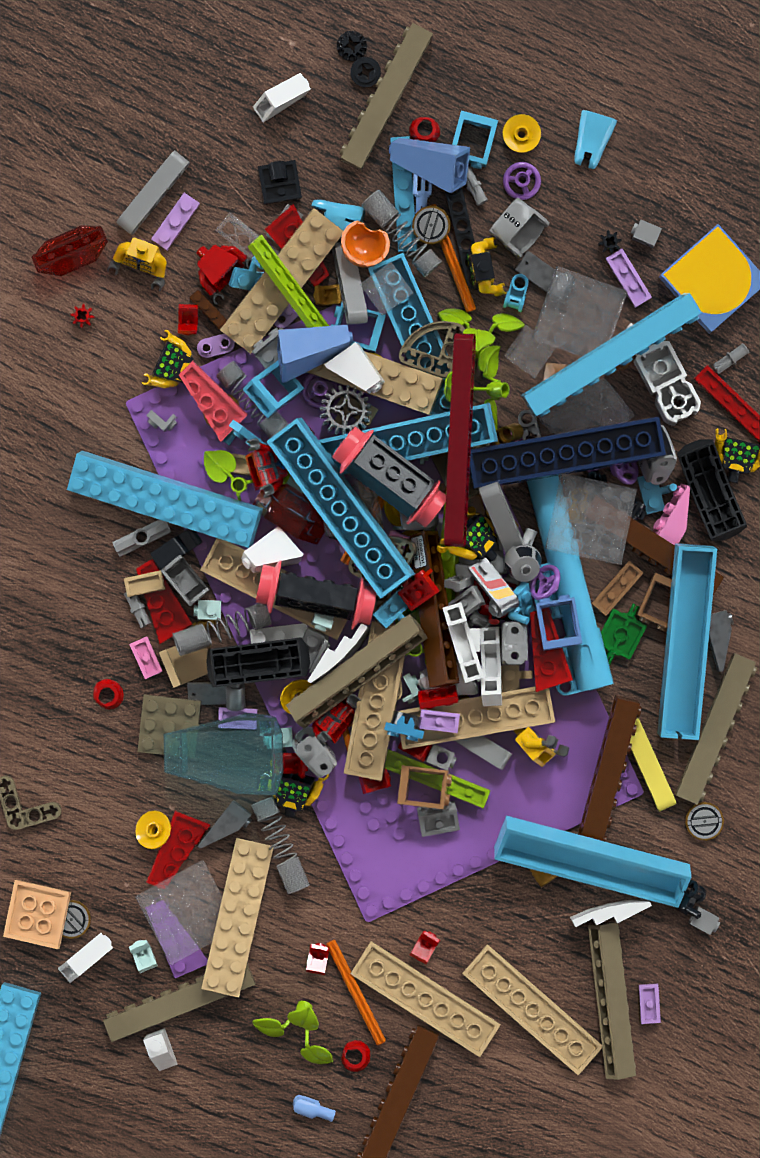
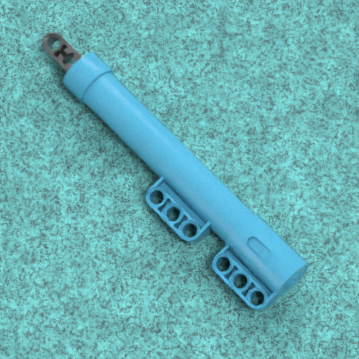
M530 410L521 411L518 416V422L523 427V440H527L531 432L537 435L536 438L541 437L536 416L532 415V422L524 424L522 421L525 414L532 415ZM559 476L526 481L547 563L541 564V567L554 565L560 571L558 590L548 598L551 601L558 600V596L569 595L570 598H575L582 638L581 645L562 648L573 678L572 681H569L571 690L563 692L561 684L557 685L556 688L561 695L566 696L614 684L601 631L597 627ZM548 570L544 572L543 575L545 577H550L554 575V572ZM537 580L535 585L536 593L540 587V580ZM534 599L535 604L539 603V600ZM570 605L550 607L552 619H562L566 634L564 638L575 637Z

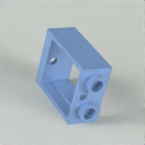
M569 595L558 596V600L551 601L550 598L540 599L539 603L535 604L543 651L582 644L574 597L570 598ZM569 604L575 637L547 641L541 609Z

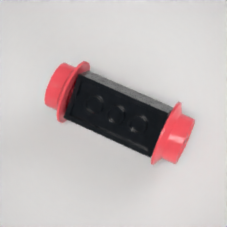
M355 426L332 455V458L341 464L339 473L342 474L348 467L346 471L408 517L409 519L406 524L417 521L426 528L446 502V494L439 490L441 481L438 480L435 483L432 478L375 435H372L373 429L364 433Z
M279 560L275 567L263 565L255 603L267 605L270 614L276 595V606L350 620L352 617L351 630L358 623L370 625L377 593L372 586L365 584L364 577H361L358 588H354L353 585L346 583L338 585L332 580L319 581L312 576L299 577L292 572L281 573L279 580L282 560Z

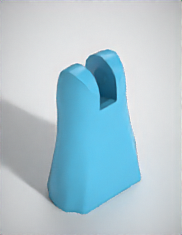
M582 110L574 157L575 164L581 166L585 157L584 154L588 152L592 154L588 168L595 169L613 133L617 120Z
M313 200L311 205L318 210L325 211L324 216L343 231L354 221L363 223L366 212L360 206L340 204L326 200Z

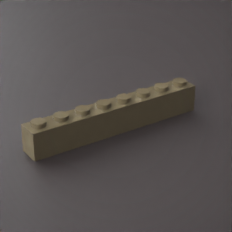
M412 23L411 27H406L402 35L404 37L402 44L398 43L393 53L396 54L392 61L389 60L384 70L387 71L385 76L378 79L375 85L378 88L377 91L369 96L366 102L369 106L366 111H361L357 119L359 121L357 128H352L348 136L351 138L348 145L344 144L339 153L342 155L341 161L362 171L433 38V33Z
M410 614L403 617L397 624L385 630L375 640L370 641L363 649L355 652L352 657L339 664L329 674L324 675L321 680L309 686L299 696L294 697L286 706L295 722L305 729L425 641L427 636L418 621Z
M735 653L732 654L700 731L699 740L695 743L676 789L675 796L697 805L699 801H703L706 791H704L706 783L710 784L713 773H711L712 768L718 765L721 757L718 755L721 748H725L728 741L726 734L728 730L731 731L735 724L733 717L735 713H739L743 704L740 702L743 695L746 696L750 687L748 681L750 677H754L757 671L755 661Z
M603 922L598 925H588L606 1079L619 1080L636 1076V1065L634 1062L618 923Z
M248 962L241 990L256 984ZM204 975L196 978V982L189 984V982L178 985L177 990L171 992V989L160 992L161 996L154 999L153 996L147 997L142 1000V1004L137 1006L135 1003L124 1007L125 1010L119 1013L117 1010L106 1014L107 1018H104L103 1022L110 1040L113 1042L228 995L202 990Z

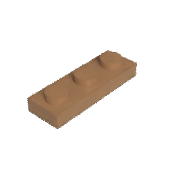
M629 560L591 604L606 616L643 575V572Z

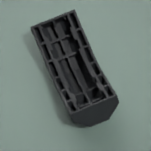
M699 439L685 445L677 453V456L711 541H723L738 535L747 528V523L731 489L713 439Z
M302 637L208 649L206 663L212 687L307 676L310 657L306 643Z

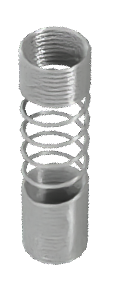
M380 190L375 191L362 203L365 211L377 222L380 228L393 221L386 230V233L390 234L399 229L392 238V242H396L406 236L400 243L399 249L412 244L407 250L405 257L418 252L412 264L420 271L423 277L429 275L442 263V260L438 258L432 249H429L414 262L427 244L407 255L421 238L419 236L401 247L414 229L394 240L408 221L388 232L401 214H399V211L396 210Z
M232 361L216 375V378L219 379L226 389L231 388L238 382L231 392V395H236L243 391L241 389L233 394L234 390L247 375L238 367L235 361ZM243 392L238 398V403H242L250 397H247L244 400L239 401L245 393ZM250 399V400L247 402V404L245 405L244 410H249V409L255 407L256 404H254L253 406H251V407H249V408L246 409V407L248 406V404L252 401V400ZM256 407L252 412L251 418H255L262 414V412H260L257 415L253 416L254 412L258 409V407ZM279 412L274 413L269 418H265L259 424L265 416L263 414L257 423L269 438L289 425Z
M258 603L245 608V620L238 611L235 612V622L227 614L225 618L226 626L220 618H217V630L212 622L208 621L207 632L203 624H199L173 633V639L179 655L184 656L210 645L212 646L209 623L215 630L219 641L222 642L218 628V619L224 626L229 639H231L227 616L232 620L239 636L237 613L241 616L248 632L250 630L246 610L254 630L271 625V618L266 605Z
M272 796L251 805L258 822L279 818L262 828L261 831L283 827L265 838V840L287 836L272 845L269 850L291 845L273 857V859L294 855L276 866L285 885L284 887L288 892L287 894H291L308 887L310 884L298 859L299 857H296L297 853L281 855L292 848L293 844L276 846L289 838L290 835L284 834L272 837L282 831L286 825L268 828L282 818V816L270 817L280 812L274 800L275 798Z

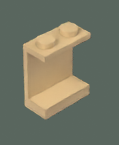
M211 645L184 656L179 655L176 646L159 652L173 688L208 674L206 659Z

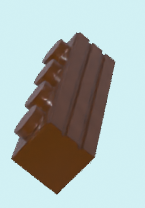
M199 290L194 292L189 297L195 305H198V308L220 330L227 319Z

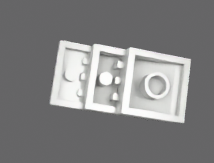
M361 623L352 639L344 635L335 652L327 648L309 677L308 682L315 684L324 675L337 668L339 664L352 657L370 634V628Z
M647 899L612 902L587 909L571 916L570 919L575 927L591 919L598 925L612 917L616 923H619L652 905Z

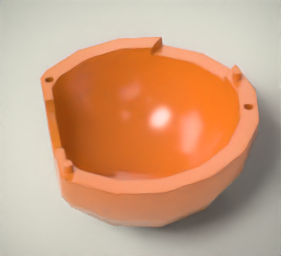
M354 221L342 233L341 248L344 256L355 266L373 267L387 256L390 241L385 231L380 229L377 231L370 230L364 223Z

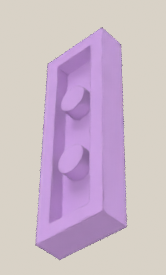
M184 192L151 240L168 251L200 203Z
M623 249L606 258L607 263L635 308L652 298Z

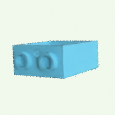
M461 111L452 145L458 144L463 122L490 129L483 159L469 155L471 167L477 169L486 168L498 120Z
M342 302L341 306L336 307L334 317H337L335 325L331 324V326L341 325L344 315ZM367 309L368 317L377 319L369 345L356 343L363 350L376 353L386 314Z
M276 361L254 377L243 388V391L267 418L296 398L304 389L296 378L281 383L289 394L279 402L276 401L260 381L272 373L281 383L279 361Z

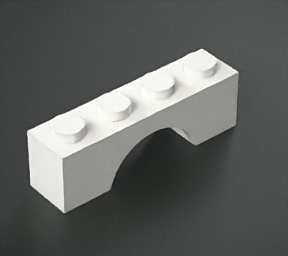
M462 603L442 608L465 683L483 678L484 675Z
M499 627L480 628L481 665L484 675L481 678L483 706L502 705Z

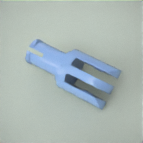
M413 174L412 195L416 197V214L421 209V206L422 208L427 206L428 197L432 196V183L428 182V189L425 191V179L420 177V191H417L418 176Z
M297 1095L293 1099L294 1112L311 1119L317 1116L330 1122L333 1121L336 1111L321 1106L318 1100L302 1095Z

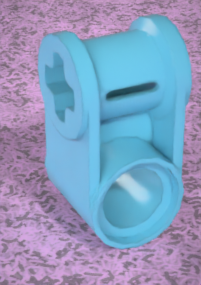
M517 274L512 278L503 304L504 308L511 307L518 309V312L522 311L529 282L525 275ZM517 278H522L525 281L523 288L515 286L514 281Z

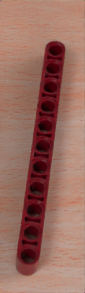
M455 333L453 345L444 545L451 547H465L467 536L476 335Z

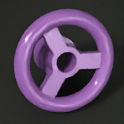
M526 162L512 164L503 176V186L506 192L515 199L518 197L521 200H526L533 197L541 185V176L538 170ZM517 168L528 169L526 172L521 171L517 173L515 177L510 176V174ZM533 173L535 176V186L529 192L527 186L530 182V175ZM519 178H525L526 182L520 183ZM509 182L516 183L518 187H521L523 194L515 193L510 188Z
M309 374L302 383L304 389L301 391L304 400L314 408L320 409V407L326 406L312 400L315 396H324L326 393L333 396L323 378ZM314 377H317V382L313 385V391L308 394V383ZM331 381L334 389L339 392V383ZM323 386L324 391L318 392L317 387Z
M637 462L631 463L632 467L629 464L610 467L613 476L617 477L624 484H633L638 478ZM625 473L632 474V477L630 479H627L623 475Z
M545 565L541 567L538 575L531 580L529 587L531 596L534 599L548 598L558 590L560 571L556 566ZM551 570L554 572V575L545 577L543 573ZM539 579V580H540V583H539L540 587H539V589H538V591H537V593H536V591H535V585H536L537 580Z

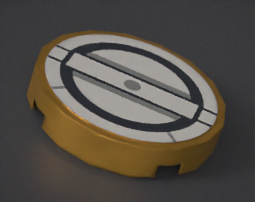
M431 205L421 208L415 214L412 222L415 236H421L419 240L426 244L441 242L447 237L451 225L449 216L444 209Z
M707 802L693 805L685 818L687 831L699 840L707 841L714 839L720 834L724 824V818L719 808Z
M69 901L62 937L69 939L78 938L85 934L90 927V911L80 901Z

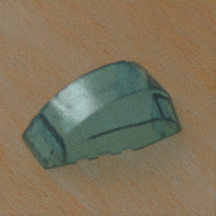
M244 713L165 733L164 772L185 779H192L202 784L216 786L219 789L230 790L237 794L277 795L283 775L282 730L274 716Z

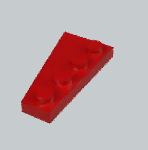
M292 204L264 230L282 249L303 221L295 205ZM323 261L308 279L314 287L329 276Z
M153 559L136 568L138 575L160 571ZM164 576L165 590L144 594L160 644L173 637V633L182 631L192 625L190 618Z
M549 608L541 609L547 641L559 639ZM536 611L530 612L536 692L572 681L573 678L563 649L543 651Z
M174 811L170 821V836L166 843L159 848L146 883L165 890L211 824Z

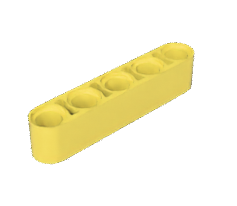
M637 718L635 721V725H637L636 733L634 736H631L630 740L632 744L631 752L660 812L677 803L642 724Z

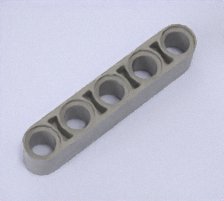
M174 150L122 213L116 223L130 235H133L184 173L190 162Z
M336 243L332 248L347 325L367 323L368 314L358 266L352 264L344 256L341 243Z
M499 482L480 487L481 497L505 553L512 546L524 545L525 543Z
M483 735L454 740L501 770L504 769L512 756L510 752Z

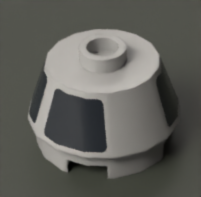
M531 545L512 546L505 555L504 568L506 573L512 578L521 582H528L538 575L542 558L540 553Z

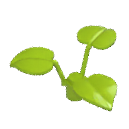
M445 309L437 313L442 321L464 325L466 327L463 331L464 334L476 335L475 358H478L484 347L494 343L495 337L492 332L496 327L501 331L511 332L525 326L518 318L501 313L492 317L494 324H492L489 331L470 328L467 322H470L472 317L463 310Z
M488 346L478 356V369L483 372L484 378L492 382L487 387H474V391H486L492 397L485 400L484 404L490 403L495 429L497 430V406L494 400L506 398L509 395L510 388L508 383L493 378L498 370L501 346ZM452 371L447 375L444 387V394L449 402H451Z
M224 450L204 452V466L208 476L218 483L225 482L229 476L232 480L231 488L234 492H237V499L241 501V493L247 490L248 484L253 483L252 479L246 481V479L241 477L234 478L231 473L236 469V459L230 452ZM289 472L288 476L283 478L284 483L277 491L283 489L286 486L290 477Z
M299 1001L296 1010L288 1013V1020L282 1025L278 1020L271 1018L252 1020L253 1025L260 1032L270 1037L283 1036V1029L290 1022L293 1025L303 1027L305 1029L306 1048L301 1049V1055L307 1061L315 1064L333 1062L332 1054L327 1049L321 1046L309 1045V1030H316L319 1026L318 1019L309 1002Z

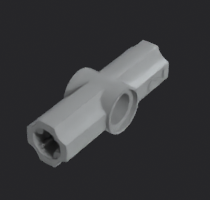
M157 520L112 543L117 554L121 557L171 533L167 522ZM140 532L147 534L145 542L141 543L137 540V535Z

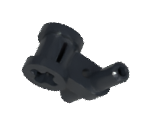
M690 880L686 891H684L685 896L677 909L685 915L689 914L699 919L701 912L694 909L693 906L695 902L699 903L705 899L706 890L696 881Z

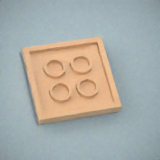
M15 880L3 937L60 949L71 892Z

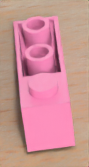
M682 483L680 486H677L671 501L663 509L664 513L653 526L654 533L673 545L680 542L687 529L690 487Z

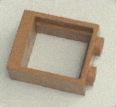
M654 573L636 615L640 617L639 621L650 624L651 621L657 624L656 628L667 632L668 623L643 613L656 582L671 588L672 579Z
M402 765L397 804L445 810V806H449L450 794H447V788L451 787L452 775H449L447 770ZM411 772L443 775L440 804L407 800Z

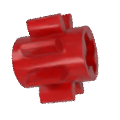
M85 304L79 309L75 306L76 312L70 314L72 317H75L73 324L75 325L79 322L82 329L84 324L91 326L90 319H95L93 315H90L93 309L89 308L86 310ZM82 312L83 314H85L87 312V314L85 315L86 320L79 319V313Z

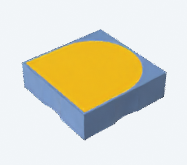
M719 224L659 276L660 280L676 298L683 293L691 294L702 312L698 315L699 319L697 321L708 334L714 331L760 290V270Z

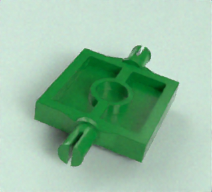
M633 603L628 613H621L613 608L601 630L604 647L608 651L607 659H609V665H611L615 655H620L630 660L647 625L635 618L639 606L636 605L635 607Z

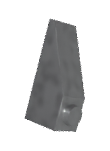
M727 610L711 614L709 642L718 672L724 671L732 630L731 624H733L732 615L727 613Z
M233 800L197 847L201 849L240 830L241 827L246 828L252 821L249 818L251 813Z

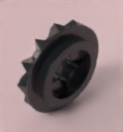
M346 31L340 35L337 41V51L343 59L356 61L366 53L367 42L362 34L357 31ZM349 38L353 43H359L355 46V53H353L351 48L346 47L349 45Z
M361 57L351 66V78L356 85L363 88L372 87L381 76V68L373 58ZM362 65H364V68H366V70H372L369 73V80L365 77V75H360V73L363 72Z

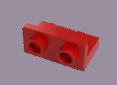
M431 568L426 572L422 569L414 575L415 580L408 579L402 584L403 589L398 592L411 611L440 591L429 577V574L433 572Z
M456 685L418 691L420 709H433L437 706H451L454 703H459Z

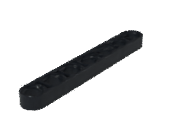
M462 187L455 194L445 191L466 283L471 290H479V288L473 289V286L470 284V271L465 265L466 253H471V248L465 250L461 247V242L464 239L470 240L472 244L475 243ZM455 202L463 205L461 212L453 211L452 205ZM459 221H465L467 229L460 231L457 229L456 224Z

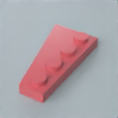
M194 361L179 374L220 442L233 430L229 426L232 420L240 423L248 415Z

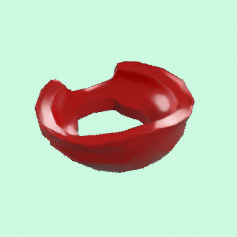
M419 117L412 121L409 126V134L413 140L436 142L440 136V127L432 118ZM423 120L431 122L432 132L428 136L420 135L417 130L418 125Z
M104 679L96 683L93 690V698L101 707L108 710L115 709L123 701L124 693L119 683L111 679ZM103 688H110L114 691V699L104 704L98 697Z
M359 1040L348 1042L342 1053V1064L351 1072L363 1070L370 1062V1049L364 1042ZM357 1049L362 1053V1060L359 1064H352L346 1059L348 1050Z

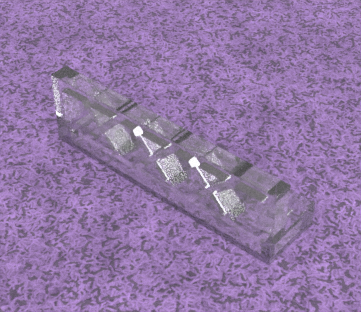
M229 212L216 228V231L252 259L254 255L246 250L248 247L239 245L238 236H248L249 243L251 244L260 235ZM229 221L234 225L235 234L227 235L221 229ZM268 243L274 250V252L278 255L279 251L276 248H274L270 243Z

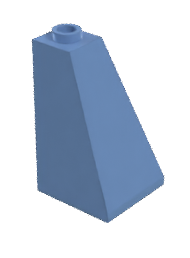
M398 138L390 144V161L437 187L452 193L466 185L470 147Z
M348 325L278 330L277 354L281 383L292 380L330 361L353 343L352 332H349Z

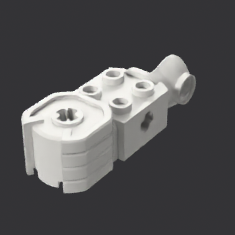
M670 341L651 345L649 350L642 355L635 354L634 364L651 395L656 394L655 406L665 423L675 426L677 421L686 419L690 414L696 415L698 413L701 401L692 384L685 380L687 374ZM674 399L681 401L680 407L674 405Z

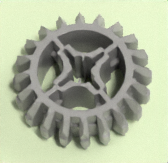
M340 385L338 387L339 392L332 388L333 396L326 393L325 396L328 400L322 399L321 403L326 406L320 407V411L326 413L321 414L320 418H327L323 425L325 426L330 423L328 431H332L335 428L334 435H338L339 431H342V435H344L346 431L350 432L355 426L358 429L359 426L365 429L366 425L363 422H370V419L366 416H370L372 412L366 409L371 408V404H365L369 398H361L364 394L363 391L356 394V387L353 388V391H349L350 385H346V391H343V387ZM344 397L342 405L330 407L337 398ZM350 397L359 403L361 409L350 404ZM347 402L348 411H351V413L348 412L346 420H344V412L340 410L344 409ZM330 413L339 415L342 419V425L336 423ZM361 415L355 424L347 426L350 417Z

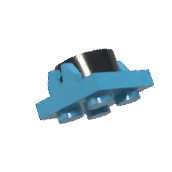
M393 711L391 723H385L384 730L388 731L387 735L399 737L400 733L407 735L406 739L418 742V738L422 739L424 731L419 730L422 717Z

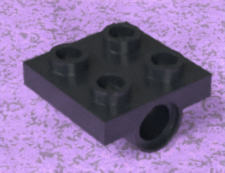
M296 160L275 161L268 165L258 166L264 205L302 199Z

